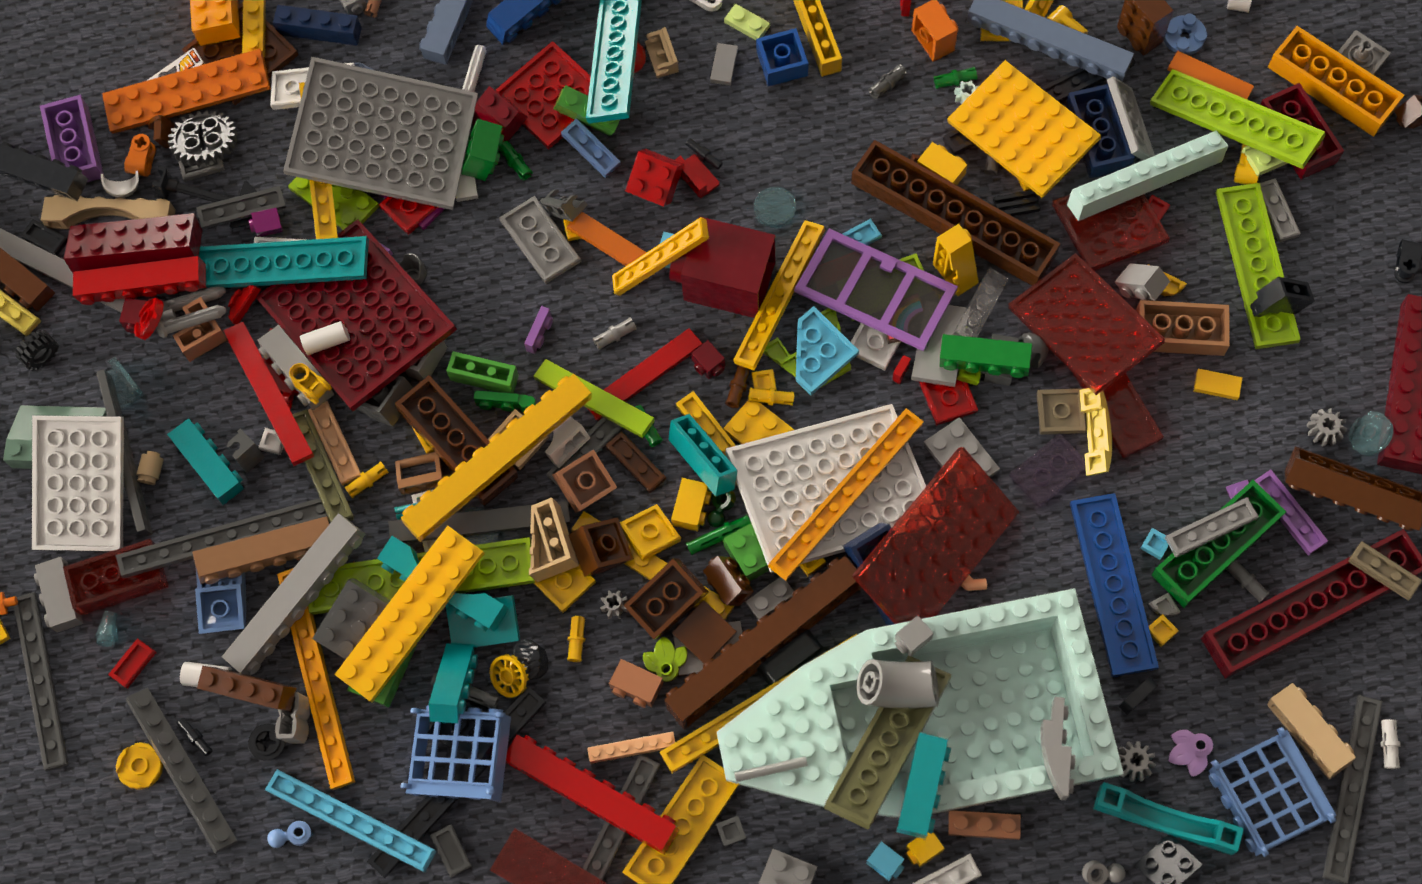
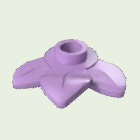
M1179 730L1173 733L1171 737L1177 745L1170 752L1169 762L1176 765L1187 764L1191 776L1200 774L1207 767V755L1213 749L1211 738L1206 734H1193L1188 730ZM1200 740L1205 742V748L1202 750L1196 747V743Z

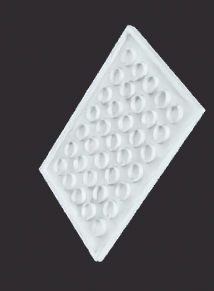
M892 404L726 448L727 458L738 470L736 483L767 565L898 418ZM908 442L801 564L845 552L844 544L880 522L890 524L895 535L899 533L908 534L940 524V518Z

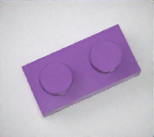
M541 306L524 343L527 352L535 354L537 348L540 349L544 342L543 334L546 329H550L553 322L549 308Z

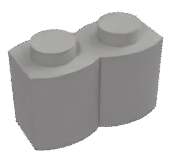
M295 692L291 711L278 709L280 716L276 722L275 733L277 739L289 744H303L306 742L309 733L307 719L309 718L311 708L308 697Z

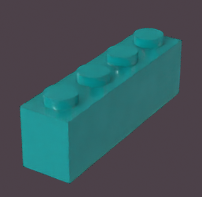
M687 414L671 420L668 440L715 496H719L734 490L738 470L694 418Z
M188 418L167 435L217 499L224 505L244 490V487L240 484L243 479L236 470L231 472L228 469L230 463L223 454L217 455L215 450L218 447L210 438L206 440L202 436L205 431L199 423L193 424Z
M446 643L429 700L430 722L458 723L460 714L465 713V699L469 698L470 693L469 683H473V669H477L478 655H474V645Z
M919 732L896 832L926 839L927 833H933L935 819H932L931 815L933 809L938 810L941 795L936 794L938 785L943 786L946 771H942L943 761L948 762L951 748L947 747L948 739Z

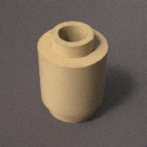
M147 451V454L141 455L136 474L138 482L155 485L156 480H159L164 461L159 453Z

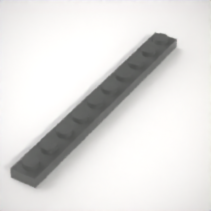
M318 498L116 555L123 579L193 559V551L326 517L327 513L321 499Z

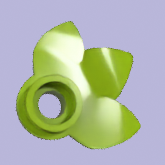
M662 637L657 641L654 652L643 653V662L649 671L662 677L663 681L669 682L677 677L679 668L686 663L688 657L687 648L681 646L675 649L668 638ZM670 666V670L664 673V668Z

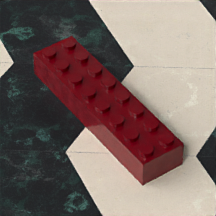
M1408 294L1400 306L1377 465L1422 474V297Z

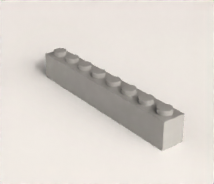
M338 513L231 644L222 658L241 674L248 676L255 674L260 669L263 660L274 652L276 644L289 633L290 627L294 622L303 616L307 606L317 599L324 585L333 579L337 569L347 562L350 553L361 545L366 534Z

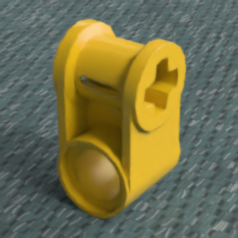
M297 363L290 368L289 375L293 385L314 404L317 405L323 394L332 389L325 379L317 375L305 364ZM298 374H306L303 379H296Z

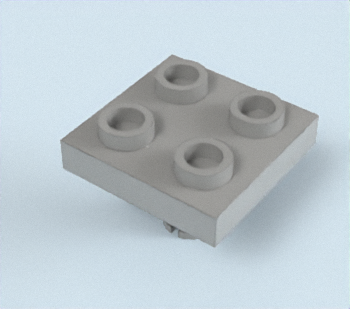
M1357 30L1353 32L1338 51L1373 75L1391 54V52Z

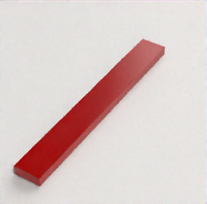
M244 322L223 330L293 466L313 458V452Z

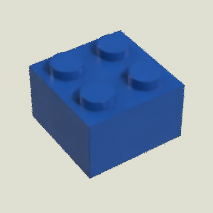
M797 28L756 39V51L768 86L808 76V61Z

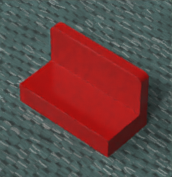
M695 154L686 160L681 155L674 159L684 163L680 176L700 199L720 185L715 176Z

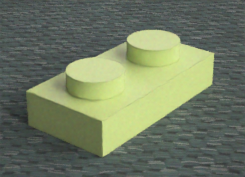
M737 4L733 6L724 18V23L754 40L763 37L770 27L768 21Z

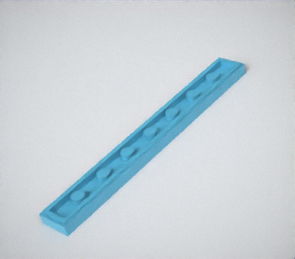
M278 769L265 789L267 792L424 873L437 852L435 849Z

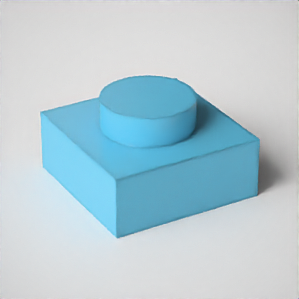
M1152 528L1140 549L1161 560L1169 546L1165 539L1166 535Z

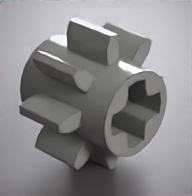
M609 590L606 598L601 597V601L605 605L600 609L602 612L608 611L607 616L609 619L612 616H617L621 619L620 614L623 611L628 612L623 606L628 602L627 597L621 598L622 593L619 590L616 594L611 593ZM617 601L619 605H614L613 608H611L610 604H615Z

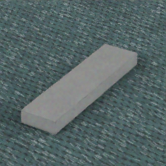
M1247 497L1165 536V539L1177 558L1257 520L1259 516Z

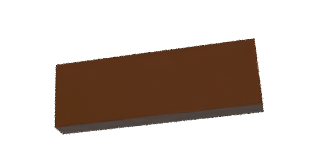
M622 431L605 445L606 449L649 493L666 480V476Z

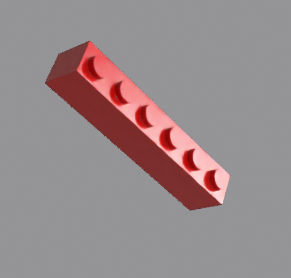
M199 256L73 272V296L84 305H92L94 302L99 301L113 302L115 299L123 298L135 299L138 296L154 297L162 293L176 294L178 291L195 292L198 289L206 288V264Z

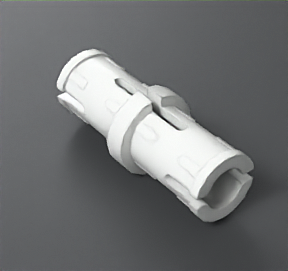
M1381 720L1382 741L1380 743L1384 753V768H1400L1398 754L1400 741H1398L1397 720Z

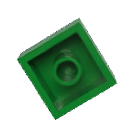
M477 119L468 139L461 171L462 175L486 181L488 175L493 174L495 165L498 164L500 157L498 149L501 147L504 135L501 134V125Z

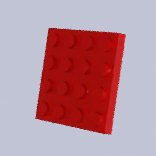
M552 41L496 90L528 116L522 125L546 148L550 149L563 138L561 132L575 120L553 109L562 89L566 85L588 96L591 76Z

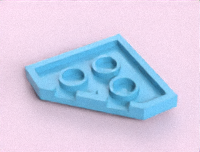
M814 306L798 319L796 382L811 396L859 354V350Z

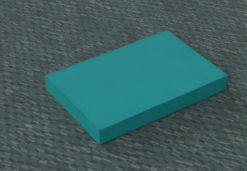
M514 595L494 598L509 608L494 632L490 629L484 632L474 625L476 621L470 617L467 620L463 619L455 613L457 609L450 605L449 608H446L451 644L481 647L520 641Z

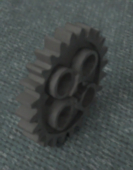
M208 110L204 114L197 111L196 116L190 113L189 119L182 117L183 122H176L177 128H171L172 134L168 135L170 140L168 144L172 155L175 156L176 160H181L182 164L188 162L190 167L194 163L200 167L204 162L206 166H209V161H213L216 164L217 158L224 160L223 154H231L229 148H235L234 143L238 141L236 137L238 134L230 117H225L224 113L218 115L216 111L209 114ZM201 126H202V129H203V132H204V133H203V138H204V141H205V144H206V150H205V151H204V148H203V145H202V144H203V140H202V136H201V133H200V127H201Z

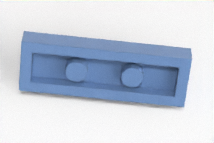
M577 118L561 132V135L605 178L620 165L621 161Z

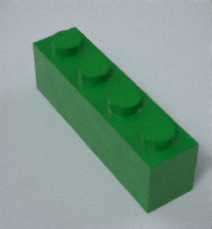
M943 334L939 367L950 371L963 369L970 373L982 371L988 372L991 375L1010 374L1012 377L1022 378L1029 374L1032 343Z

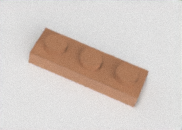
M950 810L948 835L1020 840L1021 815Z

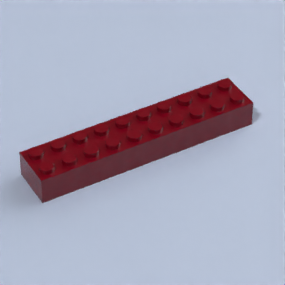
M1404 529L1370 546L1417 577L1422 575V555ZM1348 557L1207 631L1201 640L1226 679L1393 590L1348 562L1350 558Z

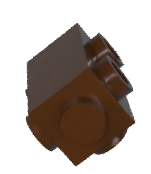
M716 556L708 562V566L703 570L707 576V581L716 589L722 603L729 606H740L754 592L749 585L750 581L741 574L737 568L738 564L734 559Z

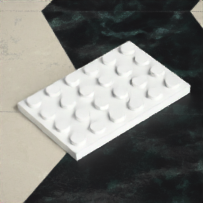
M32 416V550L123 551L124 417Z

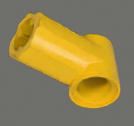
M1060 5L1047 17V19L1088 34V30L1073 19L1070 10L1063 5Z
M1242 144L1234 182L1246 185L1257 183L1258 177L1247 161V156L1242 153L1243 148L1247 145Z

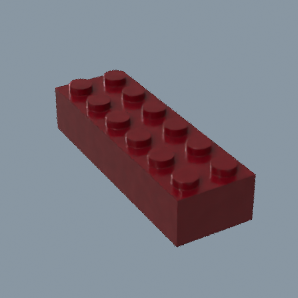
M194 213L70 226L64 260L73 274L76 271L199 256L203 229Z

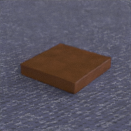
M705 600L672 632L703 664L714 657L737 633Z

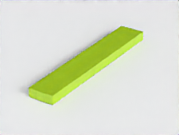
M545 359L534 374V379L552 389H556L558 382L565 376L570 377L573 373ZM578 377L592 393L591 400L584 405L586 408L641 438L645 436L655 421L654 417Z

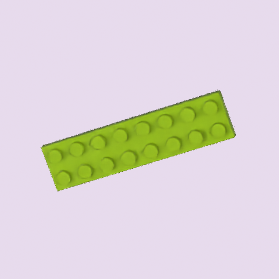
M1174 69L1171 70L1150 100L1151 105L1211 131H1217L1225 137L1301 169L1305 167L1325 137V131Z
M1260 183L1217 189L1216 196L1255 349L1299 343L1301 339L1294 314L1280 312L1278 314L1268 313L1262 317H1255L1250 307L1258 298L1256 294L1258 290L1277 277L1284 278Z

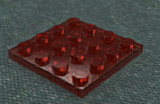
M1070 194L1053 200L1052 206L1089 272L1169 243L1170 238L1144 194L1080 221L1077 220L1067 206Z

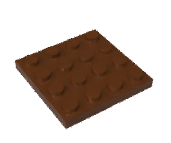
M243 2L238 5L240 38L200 46L197 39H194L182 49L184 54L195 48L205 64L242 54ZM265 19L264 60L268 78H271L272 71L281 70L299 54ZM245 97L231 100V102L237 105Z

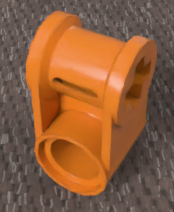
M138 134L133 137L124 163L126 173L135 175V171H138L140 176L147 177L150 175L156 147L147 135Z

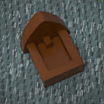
M163 115L151 118L148 123V129L154 130L153 140L164 148H170L168 135L172 134L171 128H175V124Z

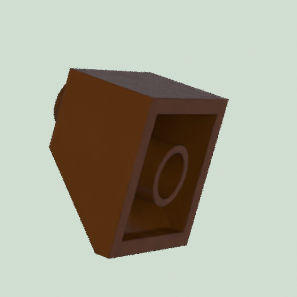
M618 517L583 525L568 535L584 577L603 573L634 559Z

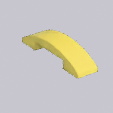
M1098 385L1080 390L1081 411L1086 413L1089 453L1085 454L1086 476L1109 472L1111 464L1112 432L1110 416L1102 386Z

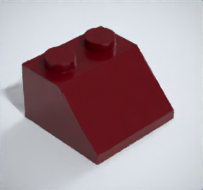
M489 86L476 102L472 124L475 126L477 119L501 125V134L504 135L503 142L512 138L528 116L500 92Z

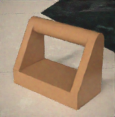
M435 452L395 461L398 489L402 495L438 487V482L444 477L441 459ZM435 461L436 472L403 478V468Z

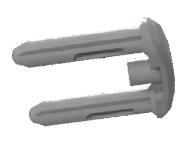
M214 286L163 301V313L156 327L159 337L167 338L169 333L221 318L226 313V308L219 305L180 317H176L175 312L182 310V307L199 297H202L204 302L221 298L226 293V289Z

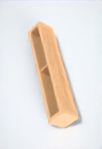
M674 732L588 747L590 764L661 751L674 744L675 737Z

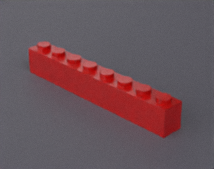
M518 734L516 735L507 750L506 764L663 855L666 854L679 832L674 819L665 814L663 817L655 814L656 809L646 803H643L641 806L634 802L636 798L625 791L620 794L615 791L616 787L606 780L601 783L595 779L596 775L589 770L584 769L580 771L575 768L576 764L566 757L563 760L556 757L557 753L549 747L545 746L543 749L536 745L537 741L527 735L524 738Z

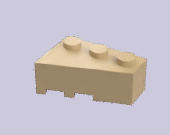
M553 498L532 505L530 526L532 540L529 553L531 555V568H529V576L535 581L540 582L575 568L579 564L568 536L569 532L561 506Z

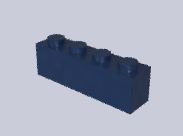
M277 5L273 19L275 29L282 36L355 46L358 45L362 29L357 15Z

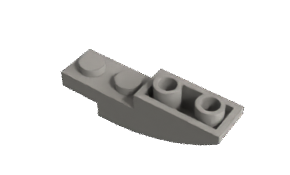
M1055 697L1052 702L1051 720H1043L1041 724V748L1044 765L1051 784L1060 800H1066L1069 794H1073L1074 779H1070V769L1074 770L1075 755L1071 754L1072 747L1062 746V744H1066L1067 730L1063 729V720L1068 719V706L1064 705L1065 698Z

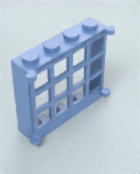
M426 706V709L411 708L410 713L417 714L409 779L408 783H401L400 788L406 789V794L413 796H446L457 799L465 797L474 800L489 799L501 802L511 717L507 716L500 709H489L488 713L482 712V709L468 708V711L460 714L459 722L455 723L453 736L439 735L441 722H435L434 734L427 733L430 727L429 706ZM461 719H476L474 737L459 736ZM482 720H496L494 738L480 737ZM428 739L433 740L431 757H426ZM438 740L453 741L451 758L436 757ZM459 741L473 742L471 759L457 758ZM479 742L493 743L491 760H477ZM425 762H430L428 779H423ZM436 762L450 763L448 781L433 780ZM456 763L470 764L468 782L454 781ZM476 765L491 766L489 783L474 782Z
M1282 727L1277 729L1278 735L1220 764L1217 760L1212 761L1213 767L1209 770L1211 784L1220 790L1222 794L1220 798L1226 809L1230 808L1234 815L1232 818L1234 825L1244 828L1245 844L1249 851L1254 852L1256 856L1262 854L1263 857L1269 855L1268 850L1328 820L1331 824L1336 822V813L1288 730L1285 731ZM1277 743L1284 758L1270 764L1262 749ZM1257 752L1265 767L1250 774L1242 759ZM1237 762L1245 777L1230 784L1222 769ZM1288 762L1296 778L1281 784L1273 768ZM1268 771L1276 788L1261 794L1253 778ZM1248 781L1257 797L1242 804L1233 788ZM1299 782L1308 798L1293 805L1284 789ZM1280 792L1288 808L1273 815L1265 798ZM1260 802L1268 818L1253 825L1245 808ZM1311 802L1319 819L1304 825L1296 809ZM1291 812L1300 828L1285 835L1276 819ZM1271 822L1280 838L1265 845L1256 829Z

